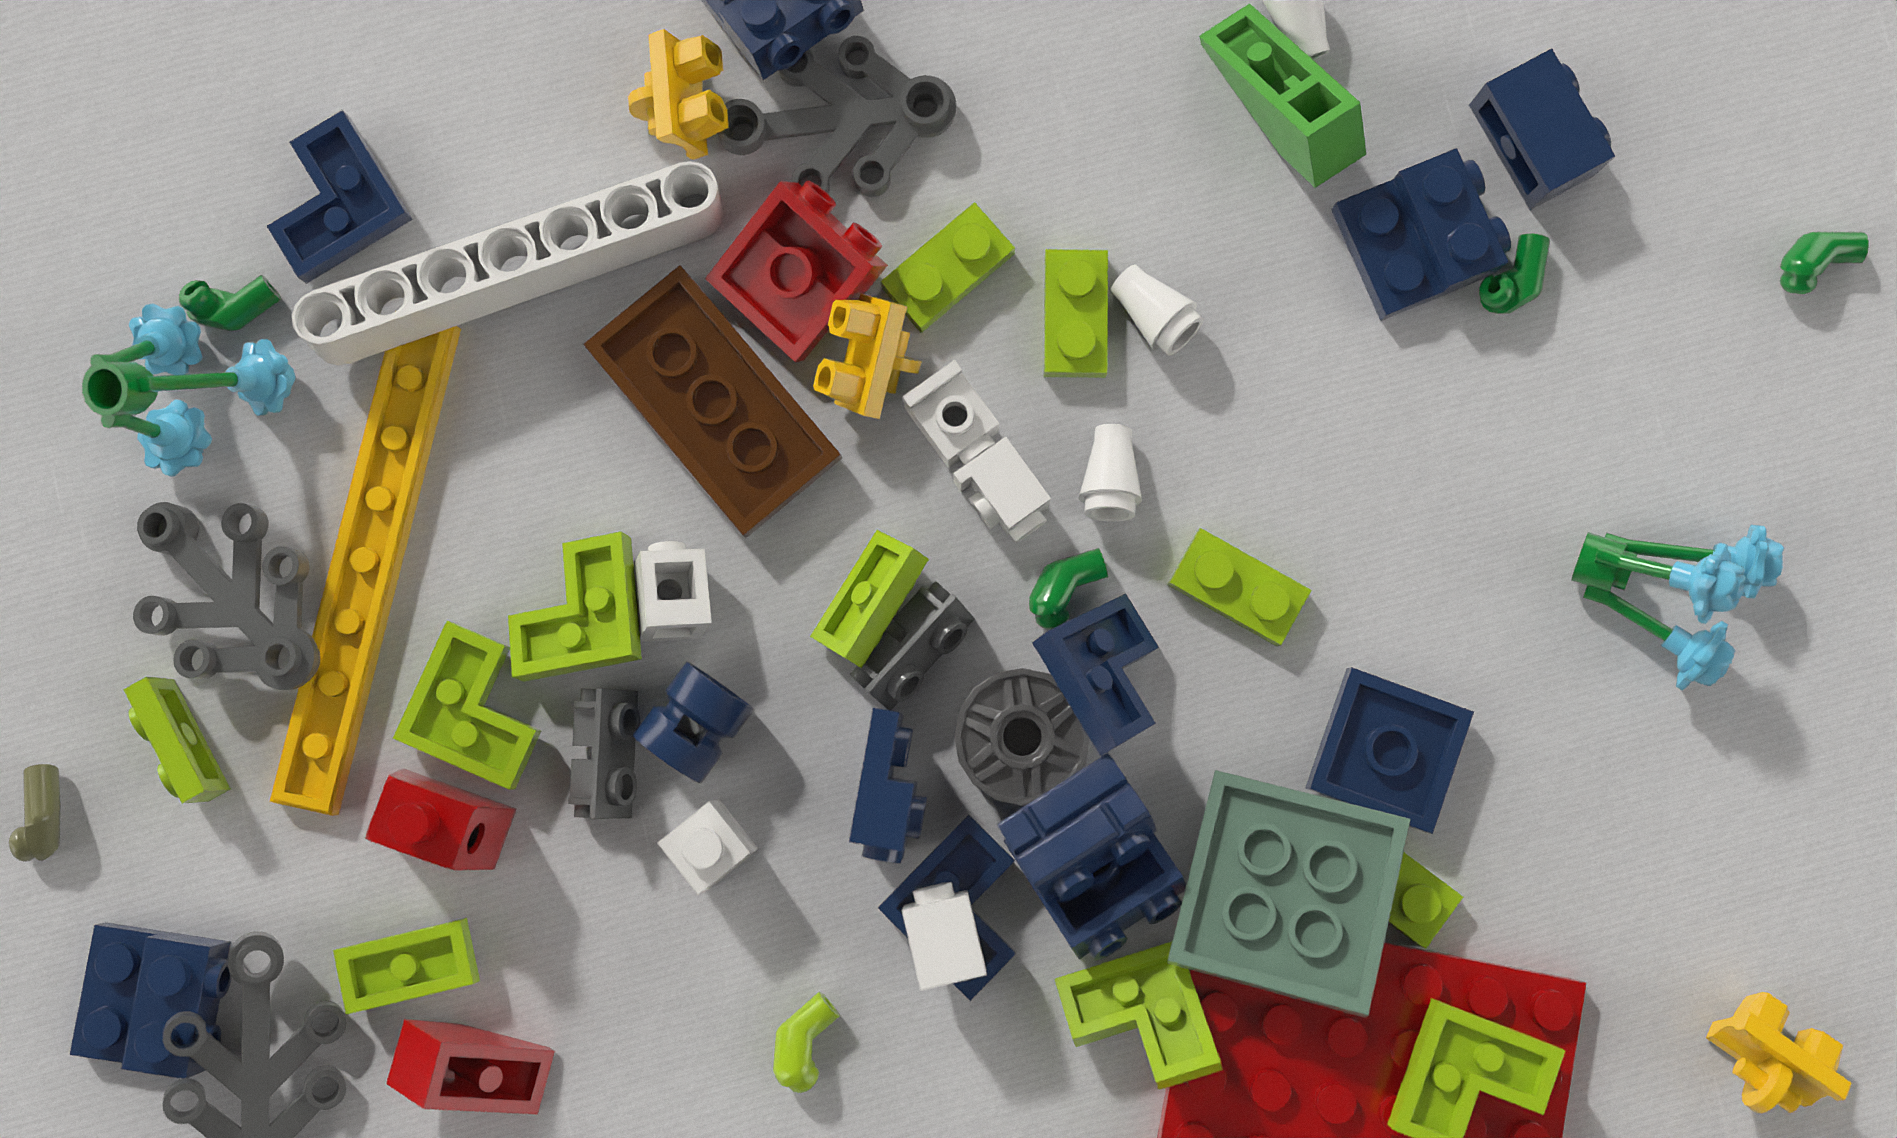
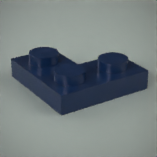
M343 110L289 142L320 194L267 225V228L296 276L304 283L308 284L413 220L352 119Z
M1126 593L1045 632L1032 642L1100 756L1156 724L1123 669L1143 659L1158 649L1159 646Z
M968 814L878 906V909L908 938L902 909L905 904L915 902L913 891L936 884L952 882L954 893L968 890L972 906L1013 864L1015 859ZM973 908L974 920L986 966V975L953 983L969 1001L1016 955L1015 950Z

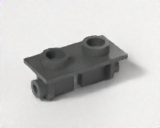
M935 581L928 589L921 586L918 592L893 618L908 634L899 643L885 630L880 642L873 649L863 667L857 666L849 675L887 710L891 711L899 702L909 699L917 692L924 680V674L942 655L952 652L960 645L967 633V627L975 618L955 595L950 594L938 582Z
M581 688L580 701L573 702L572 746L592 747V759H571L568 804H574V817L589 819L632 818V804L637 791V779L634 773L636 739L633 734L640 726V714L637 708L638 691Z

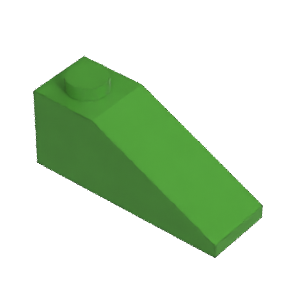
M1250 3L1199 35L1201 46L1277 152L1314 188L1367 155L1360 101Z

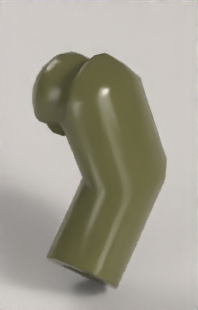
M50 764L32 765L23 770L25 827L22 826L15 829L9 838L10 851L19 861L27 862L34 858L43 861L53 855L60 844L61 803L59 768Z

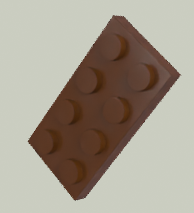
M681 265L676 267L583 343L585 348L745 538L750 536L842 459L840 452Z

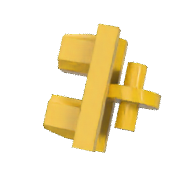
M665 29L648 35L651 71L644 74L645 86L639 87L629 94V113L637 119L648 121V133L650 135L656 136V139L663 143L682 147L686 151L688 158L695 160L708 155L707 138L729 128L727 107L722 97L711 90L703 92L702 81L718 76L721 71H724L722 50L704 35L681 41Z
M861 293L859 300H835L828 322L830 334L848 338V347L844 362L824 358L818 364L813 384L814 390L835 399L834 404L862 416L880 419L886 392L896 393L901 371L919 374L922 363L920 360L905 356L910 332L902 330L907 306Z
M1767 992L1746 996L1733 1017L1712 1022L1706 1039L1738 1060L1733 1067V1074L1745 1081L1742 1091V1102L1754 1112L1762 1114L1770 1111L1776 1105L1792 1113L1800 1105L1803 1107L1811 1106L1826 1096H1830L1836 1101L1845 1100L1852 1083L1837 1073L1843 1044L1827 1033L1813 1028L1798 1031L1794 1042L1781 1034L1790 1013L1788 1006Z

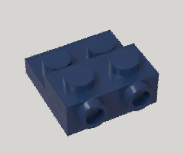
M701 0L763 81L778 70L787 69L794 65L805 51L830 34H837L846 29L853 19L864 11L861 0Z
M1457 148L1403 169L1397 173L1394 179L1340 200L1331 209L1380 321L1483 280L1490 274H1496L1508 263L1505 255L1511 249L1508 229L1498 216L1488 218L1479 196L1485 193L1483 174L1474 160L1470 159L1463 162Z
M873 708L849 842L863 845L862 857L900 864L904 858L908 837L919 839L921 836L927 797L915 795L918 782L893 777L895 766L907 767L913 729L902 727L904 717L902 713Z
M1155 834L1148 837L1151 841L1148 849L1134 860L1122 865H1118L1115 860H1112L1092 873L1095 878L1093 884L1077 897L1068 901H1061L1057 896L1047 903L1007 840H1003L1079 960L1089 953L1094 960L1108 957L1126 943L1127 937L1123 932L1144 917L1151 925L1159 923L1174 914L1182 905L1178 895L1186 889L1184 877Z
M108 922L95 924L69 1055L122 1063V1070L180 1079L190 1078L206 1071L190 1056H176L170 1053L163 1043V1031L167 1021L172 1016L180 1012L189 1011L201 1016L206 1024V1031L217 1041L221 1042V1028L219 1025H216L220 999L226 995L232 981L228 968V954L231 941ZM181 1023L172 1030L171 1037L176 1043L187 1045L198 1037L199 1031L191 1023Z

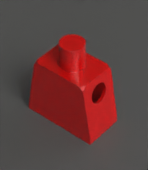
M401 769L388 776L365 839L451 870H493L496 867L517 808L410 770ZM479 824V833L472 847L467 846L472 831Z

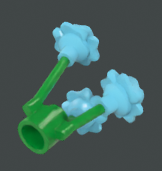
M147 304L142 308V316L134 317L129 321V328L134 338L132 346L112 354H94L90 359L91 367L85 372L82 381V394L85 403L92 411L102 415L101 424L105 428L122 427L137 432V439L145 449L144 462L146 466L153 469L161 468L163 474L173 477L185 467H198L202 463L203 450L210 446L212 437L204 427L205 414L203 410L195 407L189 409L188 405L181 400H174L166 408L149 411L146 420L133 416L146 411L156 400L159 391L227 387L231 392H237L239 398L248 402L257 416L267 415L268 412L279 413L282 410L283 400L291 394V388L296 377L294 369L288 364L286 356L276 352L271 341L268 339H261L257 344L254 342L245 343L241 360L235 366L229 367L225 373L186 375L189 372V365L199 363L203 357L198 345L201 334L200 326L196 322L188 321L184 309L180 306L165 309L156 304ZM146 359L145 367L133 361ZM162 372L172 374L170 376H153Z
M1750 525L1747 537H1742L1735 546L1718 543L1714 545L1713 549L1631 540L1610 533H1606L1605 537L1588 532L1571 581L1587 585L1583 598L1608 606L1663 640L1661 646L1678 656L1677 668L1679 673L1676 682L1678 689L1684 690L1692 681L1712 686L1713 683H1716L1719 678L1726 674L1735 654V648L1725 641L1728 628L1727 623L1720 621L1711 627L1710 632L1704 629L1693 635L1677 625L1671 629L1612 593L1611 588L1615 587L1625 591L1632 571L1669 580L1670 587L1689 591V597L1692 604H1694V615L1698 616L1699 623L1706 624L1712 618L1713 612L1733 610L1742 596L1755 599L1761 586L1772 587L1776 585V578L1781 575L1783 569L1782 553L1784 547L1781 543L1766 538V527L1761 525ZM1637 555L1698 562V564L1695 566L1677 561L1671 566L1638 558Z

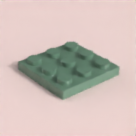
M1215 770L1169 953L1168 964L1366 1018L1371 1005L1410 819Z

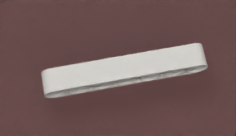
M692 161L678 163L324 286L302 296L296 303L292 313L293 327L298 336L325 362L334 365L350 364L693 243L715 233L722 224L724 211L716 177L709 168L701 163ZM699 194L707 197L697 207L686 208L679 205L683 198L689 195ZM639 214L647 217L646 221L637 228L625 229L620 227L624 219L631 215ZM571 236H587V240L579 248L574 250L561 249L564 241ZM515 256L527 257L525 263L517 270L501 271L503 264L508 259ZM454 277H466L460 289L452 293H441L442 287L448 280ZM394 298H404L402 306L396 312L381 315L382 308L388 301ZM334 319H343L341 326L335 333L320 337L323 327L328 322Z

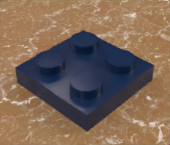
M1346 668L1305 789L1341 802L1409 818V827L1433 834L1474 711L1356 668Z

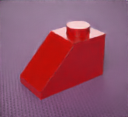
M404 1019L386 1084L422 1109L538 1115L555 1050L547 1046L464 1024Z

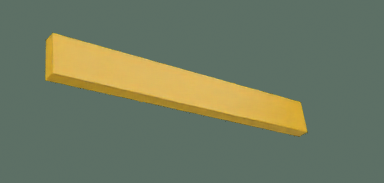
M458 326L384 352L312 633V638L320 652V665L316 674L305 685L298 688L269 802L330 816L339 815L461 332Z

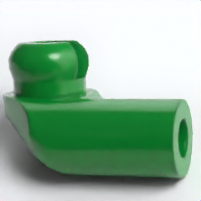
M1811 232L1804 234L1798 238L1783 256L1780 268L1784 270L1780 278L1781 287L1790 293L1808 294L1816 288L1818 283L1817 276L1821 275L1830 263H1862L1868 254L1869 240L1867 234L1864 232Z
M1531 233L1522 234L1518 237L1513 267L1495 277L1493 274H1490L1480 284L1479 296L1483 308L1496 314H1508L1540 295L1543 288L1550 239L1548 237Z
M262 274L236 293L210 288L205 281H191L181 289L178 297L179 304L187 311V316L198 325L226 331H236L243 328L282 300L274 286Z
M1099 548L1051 562L1043 568L1029 596V609L1032 614H1035L1036 623L1040 627L1051 630L1067 622L1069 612L1066 607L1071 600L1075 588L1108 578L1104 558Z

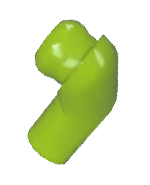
M820 991L784 1021L776 1031L773 1072L781 1086L789 1087L796 1093L806 1092L816 1084L819 1070L815 1067V1062L812 1060V1040L840 1017L834 1005Z

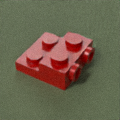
M780 181L705 277V280L795 363L804 361L828 332V322L833 302L835 300H859L860 293L865 294L888 266L876 255L882 248L879 240L857 223L853 222L849 228L844 226L831 214V211L836 206V202L827 192L811 181H806L803 186L797 182Z

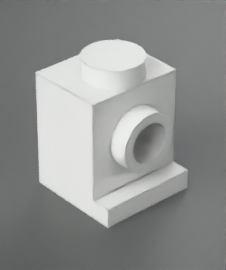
M955 360L903 396L905 410L948 468L960 459L966 465L996 444L992 437L999 432L1000 423L969 383ZM952 406L961 407L967 413L966 421L957 427L949 426L942 418L945 410Z
M1004 437L953 473L954 484L960 492H963L970 486L975 490L976 493L968 499L985 525L992 529L999 524L1006 535H1010L1016 543L1047 521L1041 512L1048 508L1051 498L1007 437Z
M665 541L650 545L648 551H640L634 564L640 642L701 639L712 623L705 549H686V544L683 542ZM661 586H670L677 591L679 599L661 600L658 597L657 589Z

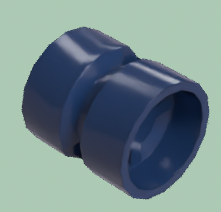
M686 661L666 689L669 703L666 706H654L633 736L641 745L666 764L691 780L702 783L722 756L719 746L721 739L735 738L755 709L709 674ZM684 714L704 728L696 739L677 726Z

